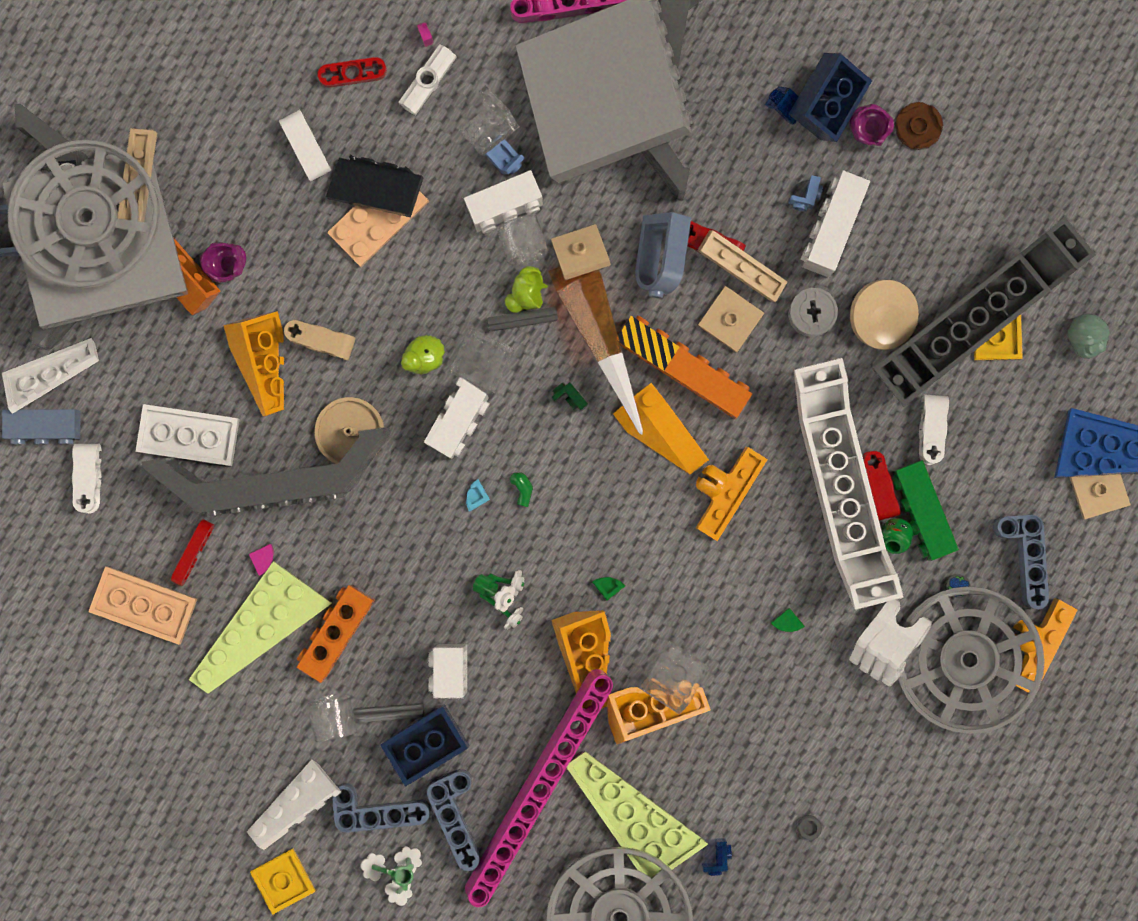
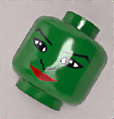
M893 518L884 523L882 535L887 552L901 554L909 549L914 533L912 526L907 521Z

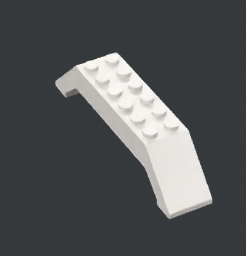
M840 358L794 370L799 422L834 560L853 607L856 610L903 598L898 574L895 572L885 547L850 410L848 379L843 359Z

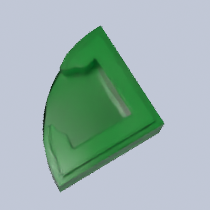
M603 577L592 581L606 600H609L625 587L621 581L613 577Z
M790 608L786 609L771 622L775 628L785 632H795L805 627Z

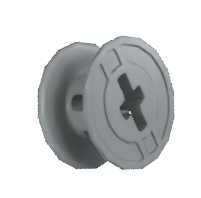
M808 288L795 296L789 307L788 317L791 326L796 332L804 336L815 337L826 333L833 327L837 320L838 307L835 299L827 291L821 288ZM810 303L813 304V310L818 311V314L815 316V323L812 320V315L807 314V311L811 309Z

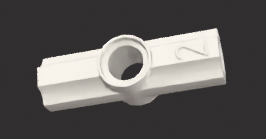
M439 44L424 67L418 70L415 80L398 103L408 112L416 115L431 93L437 89L439 82L457 56L451 50ZM430 75L434 80L431 84H423L421 82L422 78Z

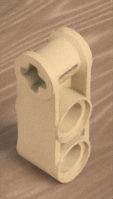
M298 320L289 321L284 327V334L291 342L349 361L355 337ZM297 326H299L298 328L300 331H302L301 335L297 334L295 338H293L294 335L290 331L291 329H296Z

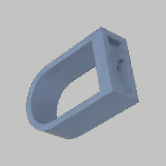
M673 212L643 215L635 274L640 288L649 291V297L663 298V294L672 293L679 285L684 272L691 217ZM663 230H667L662 267L657 277Z

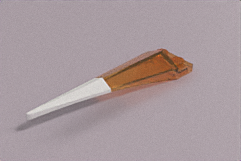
M561 267L548 271L558 297L596 358L639 434L642 435L641 422L599 269L567 280L563 276Z

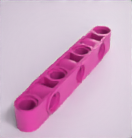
M512 0L510 9L512 18L518 23L541 22L596 13L626 0H573L575 3L570 7L564 6L562 4L563 0ZM519 6H524L528 10L524 14H518L515 12V9Z

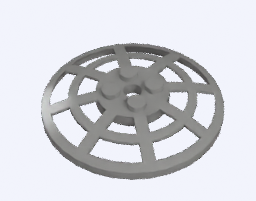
M77 140L59 144L44 151L32 160L16 181L8 208V224L12 241L24 261L38 274L48 280L67 287L77 288L97 287L111 283L135 268L150 249L159 222L157 193L148 173L140 163L127 152L114 145L93 140ZM74 151H95L93 166H77L63 171L55 159ZM106 153L124 160L139 175L127 184L118 174L104 168ZM47 164L55 177L44 187L38 201L23 198L22 196L30 180ZM80 174H92L90 186L75 188L69 178ZM102 176L111 179L122 189L109 197L100 190ZM60 184L66 194L62 197L58 206L47 204L46 202L50 194ZM144 184L149 191L152 202V223L138 221L139 210L134 192ZM128 198L131 207V220L117 218L116 205ZM20 207L35 211L34 221L39 240L28 246H25L19 229ZM88 210L92 211V219L86 223L82 222V213ZM43 213L56 216V223L59 229L48 236L43 226ZM115 228L128 230L123 242L114 250L108 238L112 235ZM136 232L149 233L141 252L130 264L124 267L118 256L130 245ZM64 238L76 244L72 258L60 253L54 248L53 244ZM100 245L105 253V256L101 258L82 260L86 247ZM46 249L57 260L69 265L65 278L56 276L44 269L31 255ZM110 262L116 272L109 277L98 280L75 281L80 267H96Z
M952 588L926 599L907 618L903 626L904 628L912 627L921 614L937 602H940L945 615L932 624L921 643L919 654L921 674L907 679L905 671H903L898 678L909 702L927 720L941 728L954 732L968 734L985 733L999 729L1014 721L1033 702L1039 691L1044 674L1043 645L1032 620L1011 599L984 588ZM972 594L989 597V601L985 611L977 609L954 611L949 597ZM1001 602L1017 613L1029 631L1015 636L1010 627L994 615L998 603ZM974 616L982 619L977 631H963L958 618ZM949 622L954 635L945 644L932 639L937 630ZM991 622L1001 628L1009 639L995 644L992 639L986 636ZM1032 640L1034 641L1037 654V669L1034 681L1020 675L1022 671L1020 645ZM928 647L941 652V666L928 671L926 661ZM1012 648L1015 657L1013 672L1000 667L999 654ZM973 653L976 655L977 663L975 666L968 667L963 661L965 654ZM945 675L949 681L955 684L950 697L942 693L932 680ZM995 676L1009 681L1004 690L992 698L987 684ZM925 683L933 695L946 704L941 718L923 706L911 688ZM1016 685L1030 690L1025 700L1017 709L1000 719L996 704L1008 697ZM964 688H977L983 702L962 703L959 700ZM955 709L966 711L986 709L991 723L968 726L950 722Z
M625 847L597 850L574 862L558 879L552 891L547 909V921H615L613 916L617 912L625 913L627 921H693L692 905L688 893L674 871L663 861L647 852ZM614 854V867L598 871L588 879L577 870L580 866L594 858ZM624 854L644 858L656 864L662 870L651 878L639 870L624 867ZM615 875V888L609 889L604 893L593 884L603 877ZM624 875L636 877L644 881L646 885L638 892L625 888ZM570 877L580 885L573 897L570 913L555 914L559 893L564 883ZM668 877L673 880L681 894L685 906V914L671 913L668 899L659 886ZM587 891L596 899L592 912H577L579 902L584 892ZM653 891H655L661 901L663 912H649L645 899Z

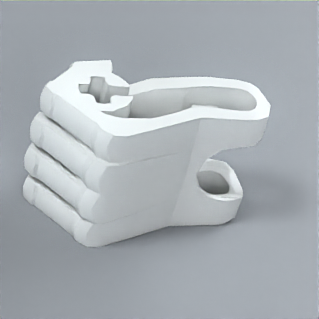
M898 599L886 602L875 619L859 637L849 659L856 665L861 663L859 668L865 673H869L872 670L870 676L874 679L880 680L883 677L882 682L888 686H891L900 677L906 665L905 660L922 643L931 628L932 622L928 618L922 617L912 627L904 628L899 626L896 621V615L900 610Z

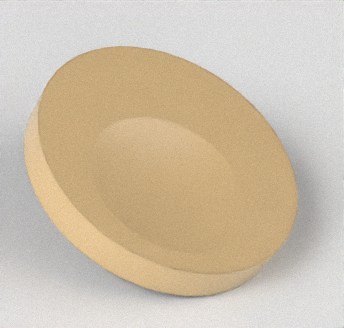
M886 279L870 282L857 293L852 302L850 310L852 329L858 339L867 346L882 350L896 348L905 343L913 334L918 322V304L913 293L900 282Z
M354 397L340 398L328 404L319 414L315 424V440L321 453L331 462L338 464L359 438L358 431L384 428V423L378 411L368 402Z

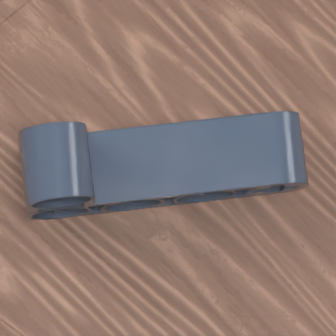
M1036 515L1000 517L993 524V531L996 536L1000 538H1018L1022 601L1028 608L1043 609L1049 602L1043 521ZM1029 519L1035 525L1031 533L1025 528V523ZM1004 521L1009 522L1011 526L1007 534L1001 530V525ZM1031 543L1036 547V553L1032 557L1027 553V547ZM1033 567L1038 571V577L1034 581L1029 578V571ZM1029 584L1039 585V588H1030ZM1039 595V600H1036V602L1031 601V596Z
M460 769L433 781L427 790V796L457 864L464 871H472L479 863L480 854L455 797L469 790L472 784V777L468 771ZM459 775L464 776L467 779V785L465 787H458L454 782V778ZM437 785L442 786L445 789V795L443 797L434 796L432 788ZM445 808L453 809L455 817L450 820L444 818L442 810ZM456 830H461L465 834V839L460 842L453 839L452 833ZM468 843L469 846H467L466 851L469 856L474 855L472 863H469L468 860L463 861L465 857L463 847Z
M348 783L341 784L338 788L349 791L351 795L349 801L341 800L339 795L336 797L332 796L334 821L337 829L341 832L421 825L428 820L431 814L430 805L424 800L358 806L356 789ZM405 807H408V812H414L417 807H420L421 811H425V813H423L421 818H418V814H410L409 820H406L407 811ZM391 809L399 810L402 815L401 819H391L389 811ZM368 811L374 812L377 815V821L374 823L368 822L365 818V813ZM343 814L351 815L353 824H343L341 816Z

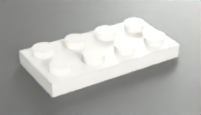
M143 404L135 452L232 466L240 419Z

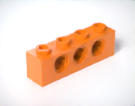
M353 585L341 588L336 596V599L339 600L334 609L330 607L323 617V620L326 622L321 629L318 627L315 629L310 637V640L313 641L308 650L304 648L297 658V661L300 663L296 668L320 683L324 682L375 602V599ZM344 605H349L353 609V615L349 619L343 617L341 613ZM332 625L340 629V636L337 639L329 636L328 630ZM318 646L326 648L327 656L325 659H319L316 656L315 651Z

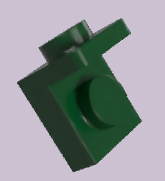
M562 382L552 391L554 395L551 399L554 402L566 394L568 397L565 400L573 410L578 408L581 412L588 406V403L571 382L567 385Z

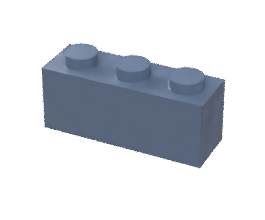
M75 409L18 410L12 414L10 410H2V439L10 440V444H25V440H34V444H49V440H58V444H73V440H80L81 411Z

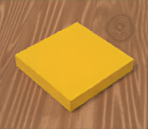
M1021 315L974 351V360L1023 359Z
M294 848L250 871L272 915L316 891Z

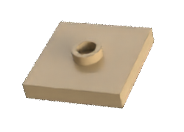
M596 224L551 239L565 280L611 265Z
M725 286L698 326L737 353L764 315V312Z
M1121 474L1070 477L1083 520L1130 506Z

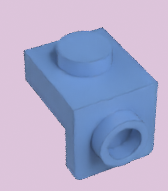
M499 136L483 152L501 174H514L522 166L520 162L524 160L522 154H517L502 136Z
M811 175L805 197L791 195L788 204H792L793 208L799 211H807V208L812 209L815 199H820L823 189V185H819L821 177Z

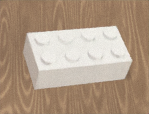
M844 170L839 177L835 175L826 193L830 197L825 199L818 213V216L822 218L820 221L817 220L810 233L809 238L813 239V241L808 243L802 253L800 260L804 261L803 268L828 278L835 272L869 186V180Z

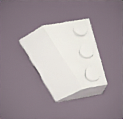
M461 377L456 385L460 386L458 392H453L445 403V415L440 413L424 443L451 459L454 455L459 457L465 447V444L462 443L466 435L471 436L478 425L475 423L476 418L479 414L483 416L490 405L487 402L489 397L486 393Z

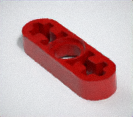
M372 57L325 64L319 68L317 75L323 86L331 88L381 80L387 73V67L381 58ZM375 63L382 67L378 71L379 74L374 75L373 71H365L367 76L363 77L364 73L361 65L365 64L366 69L373 68ZM349 67L359 69V75L356 78L350 79L346 76V70ZM338 68H341L344 80H340L339 75L331 77L329 82L326 78L322 77L326 75L327 70H330L332 74H338Z
M205 519L201 520L171 576L172 582L180 586L185 584L198 560L196 558L199 551L202 552L215 525Z

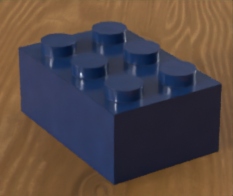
M824 53L790 110L789 115L819 140L837 142L872 80L841 53Z
M445 704L380 744L405 787L465 751L470 746Z

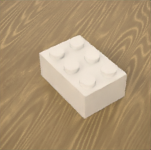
M531 170L464 198L476 231H482L483 234L495 230V225L504 222L506 225L518 220L517 216L523 213L532 215L540 211L539 207L543 205L541 192Z
M467 644L436 645L433 651L429 652V667H433V675L429 677V692H433V698H464L467 693Z

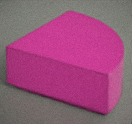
M425 22L418 24L417 27L425 47L432 45L434 42Z
M272 544L249 554L259 576L263 575L272 564L274 556Z

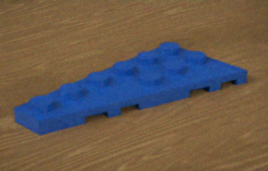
M1074 408L1068 410L1054 478L1138 473V425Z

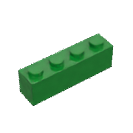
M923 460L892 471L894 475L891 477L893 486L896 491L900 490L903 499L900 500V504L905 513L909 512L912 520L909 524L913 528L914 536L918 535L921 544H918V548L922 557H927L928 561H933L958 551V546Z

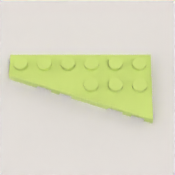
M273 562L189 680L209 694L330 606L332 602L276 562Z
M586 751L571 760L567 766V769L621 847L647 852L663 861L671 869H674L708 845V842ZM627 854L636 869L651 878L662 870L656 864L644 858Z

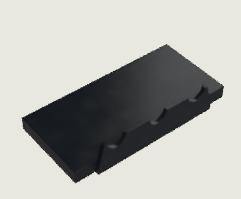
M350 155V160L338 159L326 194L327 199L411 218L424 179L422 175L414 174L406 166L399 167L388 162L380 163L364 157L357 158Z

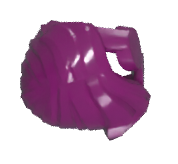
M870 104L858 107L850 119L849 126L854 138L858 142L870 146H881L894 129V119L877 104Z
M215 242L210 244L201 254V268L211 280L218 283L229 282L242 274L246 264V253L240 245Z

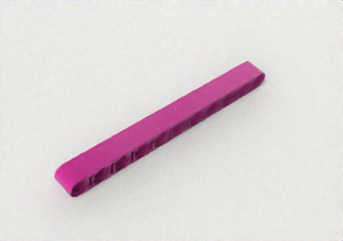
M594 669L585 678L479 860L477 867L465 885V893L470 904L474 907H483L491 899L611 693L613 682L604 671ZM600 678H604L602 686L595 687V682ZM586 700H592L588 708H582ZM574 721H580L577 728L570 729ZM568 742L565 749L558 750L560 743ZM556 763L552 770H545L548 764ZM543 784V788L540 791H533L536 785ZM531 805L529 811L521 812L524 806ZM519 826L517 832L509 833L512 827ZM501 847L507 848L504 853L496 854ZM489 868L495 869L490 875L484 874ZM482 889L481 894L478 896L472 895L475 890Z

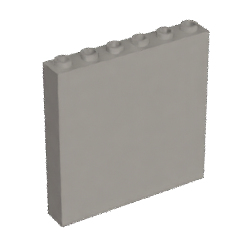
M626 0L516 45L549 175L556 182H563L692 133L690 124L693 123L690 112L685 110L683 102L686 101V96L682 87L679 88L677 82L680 79V74L676 65L672 64L671 57L674 56L670 43L666 42L665 35L668 32L664 21H661L659 13L662 11L658 0Z
M110 154L106 156L104 168L118 174L123 179L125 161ZM94 159L84 160L81 162L82 165L78 166H93ZM154 162L151 181L159 201L158 229L145 257L126 275L111 283L97 287H67L41 276L22 258L39 326L43 330L188 294ZM72 165L60 166L63 171L73 168ZM47 170L38 171L30 180L22 197L38 201L44 187L55 177L54 174L47 172ZM80 174L69 178L75 188L90 186L92 174ZM19 176L11 177L8 179V182L2 183L8 208L10 196ZM102 176L100 190L109 197L122 189L111 179ZM60 184L50 194L46 202L47 204L58 206L60 200L66 194ZM148 194L144 222L152 223V202L150 194ZM119 204L116 205L117 213L119 210ZM20 207L19 229L25 246H28L39 240L34 221L35 211ZM92 211L83 212L81 221L89 222L93 217ZM43 213V226L48 236L59 229L56 223V216ZM115 228L112 235L108 238L114 250L123 242L128 230ZM136 232L130 245L118 256L124 267L130 264L141 252L149 233ZM67 238L53 244L54 248L60 253L72 258L76 244L70 242ZM100 245L86 247L82 260L101 258L105 256V253ZM46 249L31 255L44 269L56 276L65 278L69 265L57 260ZM110 262L96 267H80L75 281L98 280L109 277L116 272Z

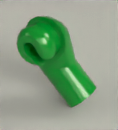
M515 472L511 475L510 482L516 485L520 491L517 505L528 507L533 486L524 473Z

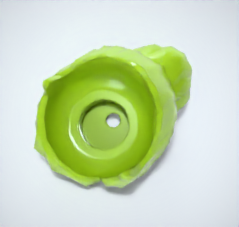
M526 266L521 269L514 279L512 293L508 294L505 298V305L510 312L518 313L523 309L530 310L542 307L541 290L547 288L548 285L543 283L542 275L538 268Z
M431 335L416 337L409 343L402 355V368L421 375L438 369L442 365V356L445 354L444 345L439 338Z

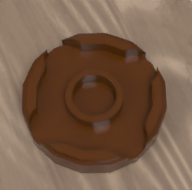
M924 102L911 103L904 107L896 118L895 130L897 137L902 144L910 149H927L935 144L941 136L943 130L942 116L932 105L924 104Z

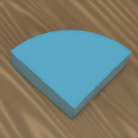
M479 479L474 481L466 496L469 512L490 500Z

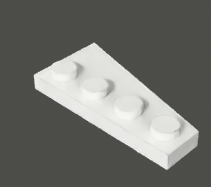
M92 338L3 372L2 377L7 405L11 413H15L98 362L96 345Z
M311 760L250 827L247 833L259 848L265 850L285 835L289 827L295 823L300 824L306 819L305 816L314 809H320L325 805L324 801L331 796L336 797L341 791L320 765Z

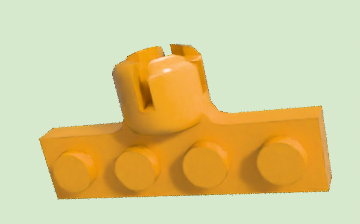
M745 447L729 473L723 472L714 465L705 467L701 473L712 480L710 482L705 478L698 477L696 487L711 498V503L696 529L718 541L768 459L751 448Z
M1056 598L1053 599L1042 623L1039 626L1035 625L1044 651L1043 678L1077 612V609ZM1023 620L1018 621L1012 627L1021 632V634L1029 631ZM1032 640L1020 645L1021 651L1025 654L1020 675L1034 681L1037 669V654L1034 641ZM1016 685V687L1029 693L1030 690Z

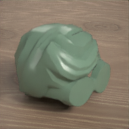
M1084 314L1075 317L1067 330V335L1077 356L1090 359L1106 351L1110 334L1106 322L1095 314Z

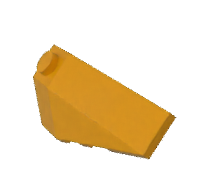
M278 311L223 325L229 348L262 416L284 410V381L279 377V365H284V357L279 356L278 343H284V333Z
M652 383L634 396L643 430L642 435L639 434L624 406H621L613 413L628 434L691 475L709 461Z
M605 611L572 612L551 620L576 694L590 671L600 669L607 674V665L610 657L608 655V645L611 633ZM604 678L598 679L595 682V687L602 686ZM607 699L602 708L607 707ZM586 700L582 708H588L592 700Z
M629 687L612 693L607 698L608 723L616 745L711 710L702 687Z

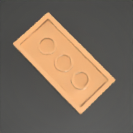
M419 191L411 218L355 205L327 233L362 267L429 200Z
M105 566L89 612L180 645L197 598Z

